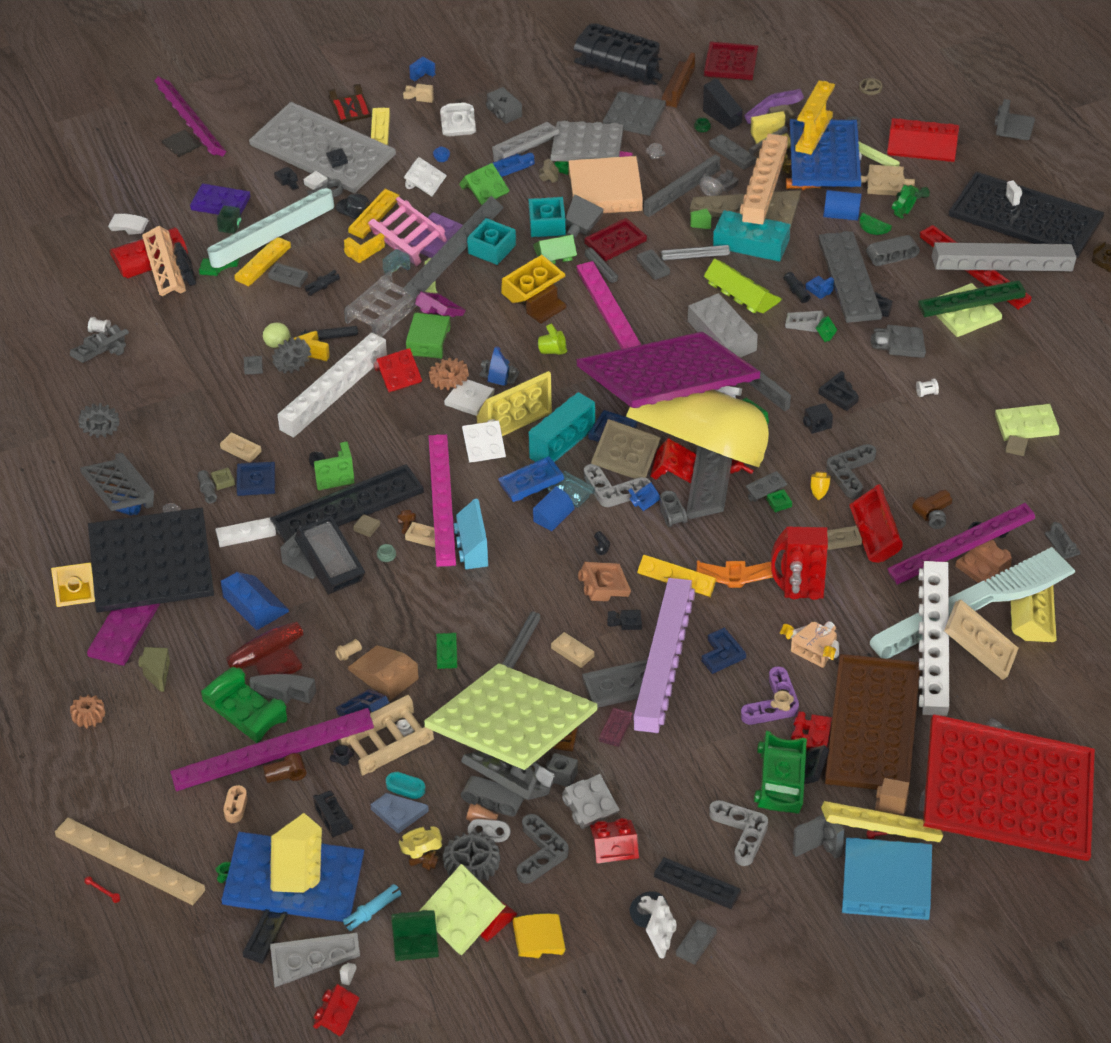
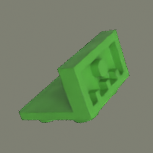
M493 163L466 175L459 184L462 190L469 187L481 205L491 196L497 199L509 192L508 187Z
M348 442L340 443L341 451H338V457L314 462L318 490L355 484L352 456Z

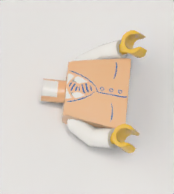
M827 621L823 626L816 622H811L809 625L794 629L789 624H783L780 634L786 635L787 639L792 638L791 652L824 668L829 658L833 660L839 656V643L836 641L837 634L834 632L836 627L832 622Z

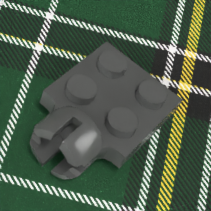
M887 325L886 328L873 329L876 333L871 335L872 348L888 350L889 355L925 357L926 350L922 328Z

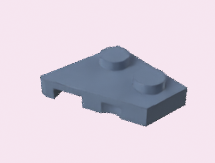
M388 793L370 804L371 810L398 834L429 812L426 804Z

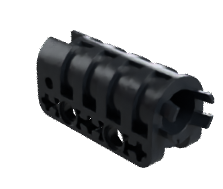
M592 23L584 29L575 43L574 51L583 53L574 60L576 64L592 69L597 67L602 72H613L615 76L621 78L626 76L634 82L642 81L644 85H650L651 83L657 85L658 83L653 80L658 79L660 81L663 74L659 73V61L663 60V58L658 57L660 45L656 41Z

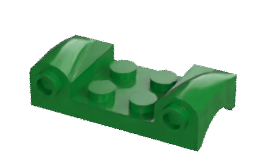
M229 668L201 691L204 703L256 743L261 741L271 727L287 721L285 703L281 699L277 700L275 698L268 702L246 685L245 673L240 668Z
M766 731L763 741H759L757 753H760V757L763 758L761 786L754 794V802L757 803V807L779 812L800 813L804 795L807 738L784 740L774 736L770 731Z

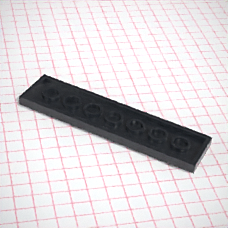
M405 464L270 518V521L274 525L279 537L285 543L303 524L309 525L321 517L327 518L332 516L339 527L361 518L363 514L369 515L424 493V487L408 465Z

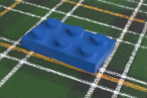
M549 456L498 478L501 487L512 502L522 500L526 496L538 493L544 488L565 480L563 473Z

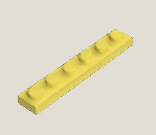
M824 801L821 807L826 821L833 824L838 823L850 827H860L871 831L876 830L888 834L903 835L908 838L924 839L926 841L940 842L943 838L941 830L923 827L922 819Z

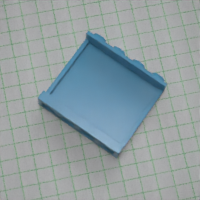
M846 838L842 913L929 920L932 844Z

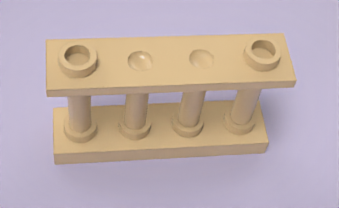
M409 695L371 713L373 729L339 739L340 745H351L360 757L358 763L362 776L434 740L433 730L426 727L422 728L412 715L414 708ZM402 718H405L415 731L406 737L402 735L394 724ZM385 727L389 729L397 740L388 746L384 744L376 733ZM367 736L371 738L379 749L370 755L366 753L358 742Z

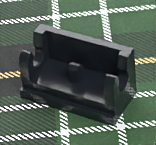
M327 791L313 796L314 807L328 832L334 838L352 830L353 825L340 807L336 797H331L334 795L333 791Z

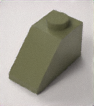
M144 647L143 655L139 656V667H142L143 675L159 691L164 692L170 666L168 648Z

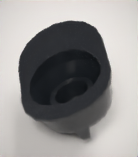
M350 194L347 198L340 200L336 204V210L341 214L357 219L370 205V202L363 194Z

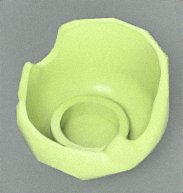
M279 322L269 324L263 332L264 342L272 348L279 347L278 344L283 345L284 340L288 342L289 338H291L289 329L285 324Z

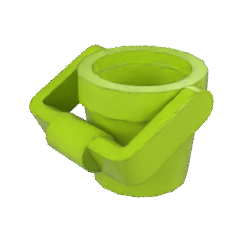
M552 323L547 325L546 328L549 334L540 336L538 339L540 353L565 354L567 349L563 332L557 331Z

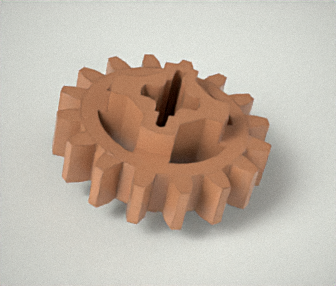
M448 358V361L442 359L441 363L436 362V367H431V371H429L431 384H434L435 388L439 386L440 390L444 387L447 390L452 387L456 389V385L462 386V381H467L469 376L467 364H464L463 360L458 362V358L454 359V361H451V358Z

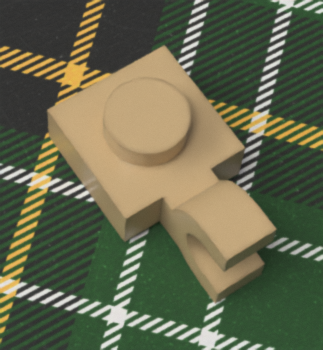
M417 84L416 87L406 85V92L403 93L404 99L416 97V101L433 102V85Z

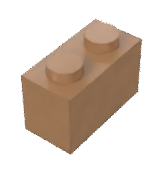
M884 778L883 786H878L876 798L879 799L876 801L875 811L905 816L909 783Z

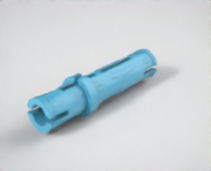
M395 884L391 885V887L366 905L359 906L356 912L343 920L344 925L353 921V923L346 927L349 931H352L362 922L369 921L373 914L400 897L401 891L398 890L392 894L398 887Z

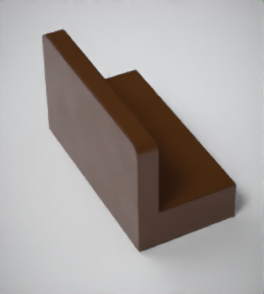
M553 284L526 300L527 314L539 323L545 322L566 309V304L558 299L557 287Z

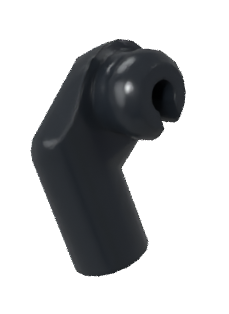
M599 531L594 535L598 542V546H595V551L598 555H605L611 543Z

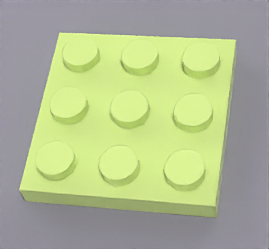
M970 283L940 296L977 288ZM993 304L936 315L956 337L1002 319V313Z
M461 864L419 911L434 910L437 932L460 955H463L506 906Z

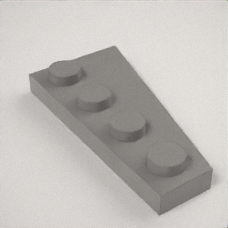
M357 933L270 944L275 987L360 956Z

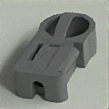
M332 179L323 183L321 187L311 191L308 190L307 193L309 196L320 189L338 187L331 189L332 196L336 197L342 194L343 187L340 180Z

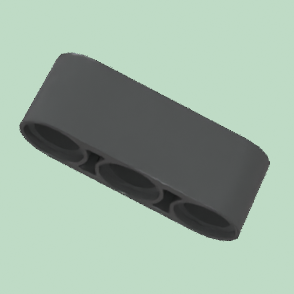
M910 235L870 244L866 249L867 255L875 266L910 259L917 256L920 251Z
M471 776L461 792L462 799L467 803L474 805L477 803L488 810L507 816H515L524 800V797L501 784L477 776Z

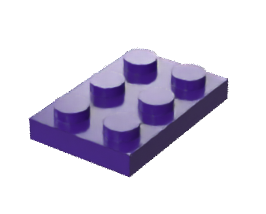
M201 184L190 204V208L194 211L239 218L251 197L250 191Z

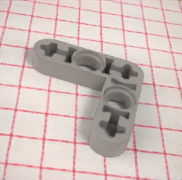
M589 464L584 468V479L599 503L604 507H612L630 501L629 498L632 496L630 493L622 494L620 492L623 490L628 491L632 488L636 493L650 483L649 479L640 477L611 486L599 466ZM601 483V484H604L605 486H604V487H596L595 485Z
M724 801L712 802L709 808V815L712 820L744 830L736 846L734 859L741 866L750 865L767 831V816ZM740 814L744 819L735 820L733 816ZM761 822L758 826V829L756 830L755 824ZM754 836L757 840L755 842H748L746 838ZM745 848L748 849V855L742 857L741 855L744 854Z

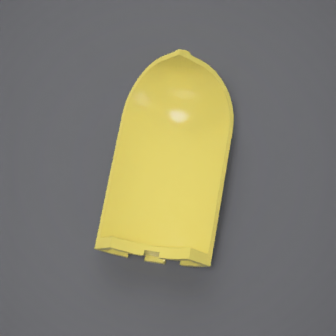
M714 389L707 390L704 393L690 394L688 397L673 398L671 401L664 400L656 404L642 405L640 408L630 407L626 417L756 467H759L764 459L769 433L768 425L762 412L748 402Z

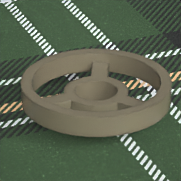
M866 78L860 82L859 89L864 94L875 95L882 91V83L874 78ZM866 82V86L863 89L861 85ZM878 88V90L876 91H867L868 89L872 90Z

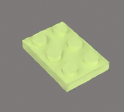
M1050 404L995 411V417L1004 441H1008L1010 435L1021 438L1059 435V427Z

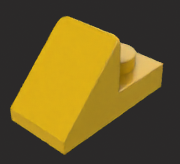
M317 331L298 336L301 340L304 339L311 348V356L308 357L323 361L329 359L328 343L318 341Z

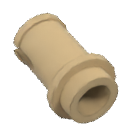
M354 639L344 646H338L335 654L339 660H347L352 654L361 651L362 646L357 639Z

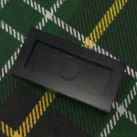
M825 745L808 749L805 758L804 784L819 781L829 753V749Z

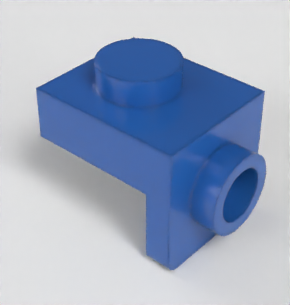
M651 482L636 493L632 488L628 490L632 495L629 499L635 507L639 506L643 511L660 500V494Z

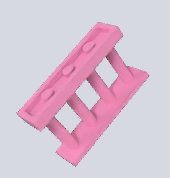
M398 197L396 200L399 208L383 222H377L375 219H372L368 224L375 236L380 233L384 234V241L387 245L412 264L418 266L421 263L419 257L421 250L437 237L443 242L447 241L444 234L445 230L441 225H436L414 209L407 200L404 201ZM403 213L409 216L394 230L389 231L387 229ZM414 221L420 224L404 239L398 237ZM425 229L431 232L417 246H409V243Z

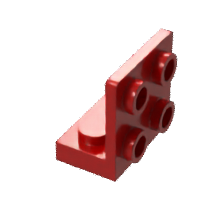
M410 348L377 358L373 364L375 371L380 370L389 393L422 382Z
M668 438L656 450L650 477L657 480L661 475H665L669 471L691 484L696 454Z
M621 818L617 819L616 822L598 821L590 825L594 839L596 863L639 858L637 833L631 820Z

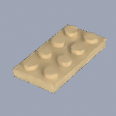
M960 599L955 602L944 631L1002 680L1007 678L1018 647Z

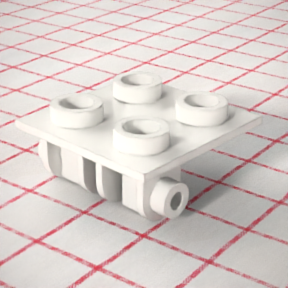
M418 157L404 176L406 179L405 187L412 189L417 186L430 196H433L447 175Z
M491 419L485 423L462 426L469 463L506 457L499 420Z

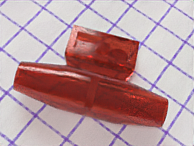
M297 621L273 628L242 645L226 657V661L230 668L240 669L257 664L259 675L292 674L302 668V663L293 650L287 647L304 635L302 628Z

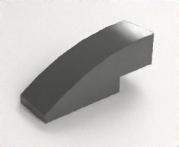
M270 674L254 676L249 680L250 688L259 695L270 699H281L286 704L289 703L291 698L310 704L316 693L315 679L304 676Z

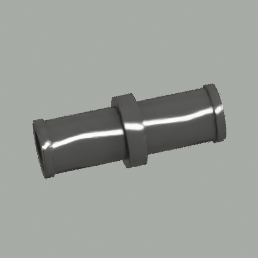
M205 470L198 472L199 488L204 493L206 502H216L215 485L210 480L209 473Z

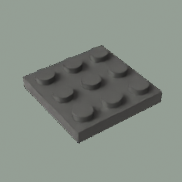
M619 91L603 120V124L618 123L623 125V130L650 136L666 107V101Z

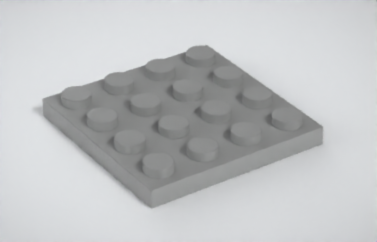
M583 121L557 122L556 128L559 129V134L554 136L551 161L569 162V160L620 156L623 125L618 123L602 124L601 122L585 123Z

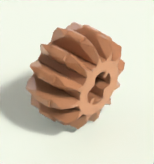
M89 694L84 698L80 696L79 700H73V705L70 706L72 721L77 723L78 727L85 726L86 729L90 725L95 727L96 723H102V719L105 717L104 704L97 696L91 697Z

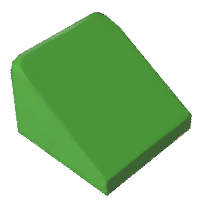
M707 208L691 212V227L711 229V215Z

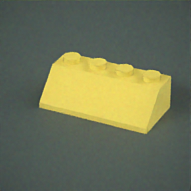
M1053 585L1031 596L1011 600V628L1015 635H1018L1025 641H1056Z
M305 813L271 836L272 891L304 893L308 889L314 888L320 881L322 828Z

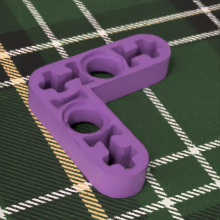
M801 89L772 94L747 112L744 117L747 123L750 124L751 117L767 114L770 107L789 105L801 101L804 98Z
M773 667L769 672V682L774 694L781 689H786L793 696L794 701L790 704V710L783 711L771 707V701H774V699L747 704L741 709V720L745 724H757L793 717L798 713L799 702L786 669L783 667ZM773 708L775 712L767 713L765 709Z

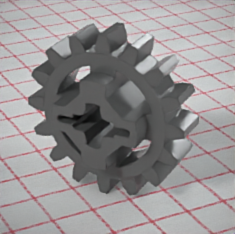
M291 337L289 342L284 340L283 345L278 344L279 349H274L275 354L272 355V362L279 372L283 371L286 374L288 370L290 373H293L294 369L299 371V367H305L304 362L309 361L308 356H311V348L304 339L301 340L297 337L294 340Z
M92 403V407L85 406V410L80 411L79 427L83 428L84 433L89 432V436L96 434V438H99V435L106 437L107 433L113 435V431H117L119 426V414L115 413V408L109 409L108 404L103 407L102 403H99L98 406Z

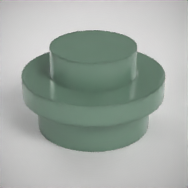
M390 544L381 545L377 551V558L383 562L392 561L396 557V550Z

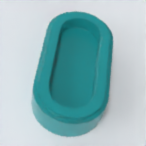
M392 772L386 777V787L390 792L411 799L421 798L425 794V783L419 778L400 772Z

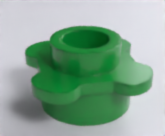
M223 862L216 867V872L218 873L217 881L219 883H224L227 880L228 874L225 873L229 872L231 862Z

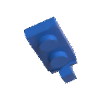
M530 152L525 155L515 154L493 162L500 176L503 177L535 164L534 155Z

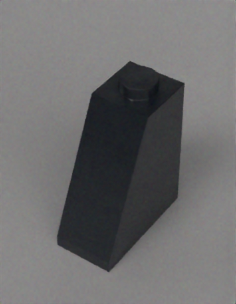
M715 78L706 83L703 90V112L729 130L742 124L743 110L720 81Z

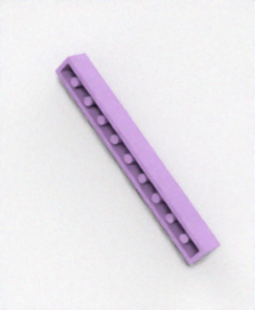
M668 578L634 713L635 731L659 733L660 726L665 723L664 710L667 711L669 705L667 697L672 694L671 682L675 681L676 675L674 668H678L679 656L677 655L682 652L681 640L684 641L686 632L684 627H688L689 615L687 613L691 614L692 602L690 601L695 598L692 580Z

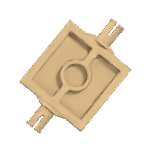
M870 165L867 176H861V183H866L868 187L867 194L896 196L897 193L901 192L904 185L914 186L915 179H905L903 175L904 167Z

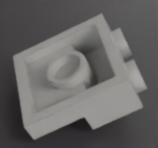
M600 774L585 781L583 779L566 787L562 792L565 805L571 808L573 820L577 825H580L581 829L619 812V808Z

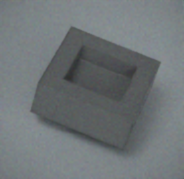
M262 356L244 357L245 375L263 373Z

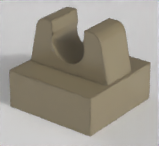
M549 158L544 161V167L539 169L541 173L539 177L542 181L550 180L554 183L558 181L559 170Z

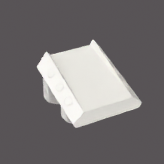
M454 103L447 104L441 108L443 135H470L476 132L474 107L472 105Z

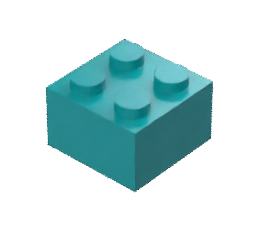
M563 197L528 199L531 237L566 235Z
M485 218L467 237L468 254L498 265L516 246V230Z

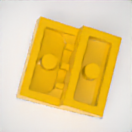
M533 914L513 919L519 956L540 958L542 953L563 955L565 944L559 914Z

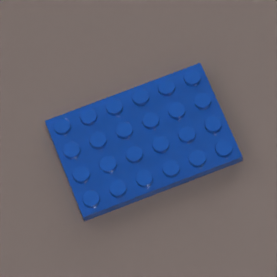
M790 119L792 186L861 187L857 120H831L812 155L795 151L796 144L804 132V122Z
M238 832L222 896V905L263 911L270 909V912L282 913L284 911L291 915L343 922L345 918L352 914L364 850L321 844L319 883L304 893L279 892L271 890V836Z

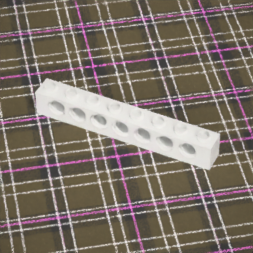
M371 332L278 413L280 431L293 438L368 373L374 367L373 364L377 358L387 355L386 339Z
M924 561L923 569L919 568V580H922V586H919V598H922V604H919V616H922V622H919V634H922V640H919V652H922V658H919V670H922V676L919 677V689H922V695H919V707H923V715L947 716L949 710V635L944 629L949 620L948 562ZM930 582H934L937 585H931ZM930 600H935L937 603H931ZM929 618H935L938 621H931ZM929 636H935L938 639H931ZM929 654H935L938 657L933 658ZM930 672H935V673H937L938 675H937V676H932V675L930 674ZM934 690L938 694H931L929 691Z

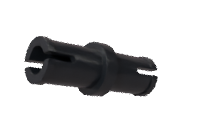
M333 270L323 277L319 276L316 281L306 285L304 288L306 292L309 291L307 294L311 296L321 289H327L328 285L340 280L339 274L335 275L337 271Z
M792 272L786 273L783 279L789 285L790 291L796 294L801 303L808 302L811 296L805 290L804 284L798 281Z

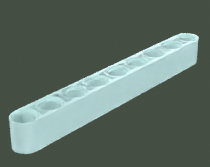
M320 189L210 246L207 251L211 267H222L333 209L335 206L331 189Z

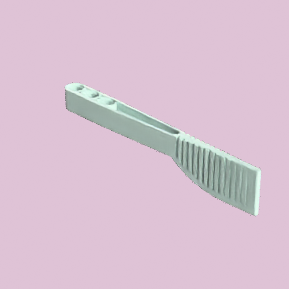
M1051 547L1036 556H1032V558H1028V560H1024L1023 563L1020 562L1018 565H1014L1013 568L1010 567L1009 570L1006 569L1005 572H1000V575L996 574L995 577L992 576L991 579H986V582L982 581L949 597V617L955 602L960 599L976 611L990 602L1011 601L1041 592L1074 574L1075 570ZM919 613L876 634L871 639L870 646L880 658L889 659L919 643V640H922V634H919V622H922V616H919ZM929 618L931 621H938L935 618Z

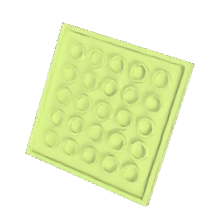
M498 663L425 720V727L525 770L596 712L597 703Z

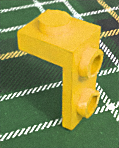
M380 233L362 245L349 237L344 240V252L348 257L360 263L385 247L384 234Z

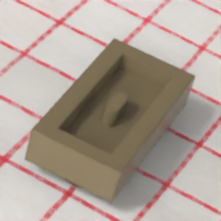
M857 526L827 530V550L862 544V538Z

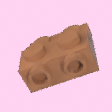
M992 539L969 550L968 553L956 561L955 567L978 583L986 582V579H991L992 576L995 577L996 574L1000 575V572L1008 570L1011 567L1012 557L1008 550L998 548Z
M584 562L582 569L578 573L579 581H583L585 585L584 594L589 595L591 601H609L611 596L629 597L631 593L620 564Z

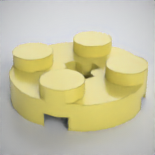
M424 827L406 833L402 836L403 841H399L402 853L410 855L411 858L415 859L421 857L427 851L441 848L442 837L440 830L437 827H430L431 830L425 831Z

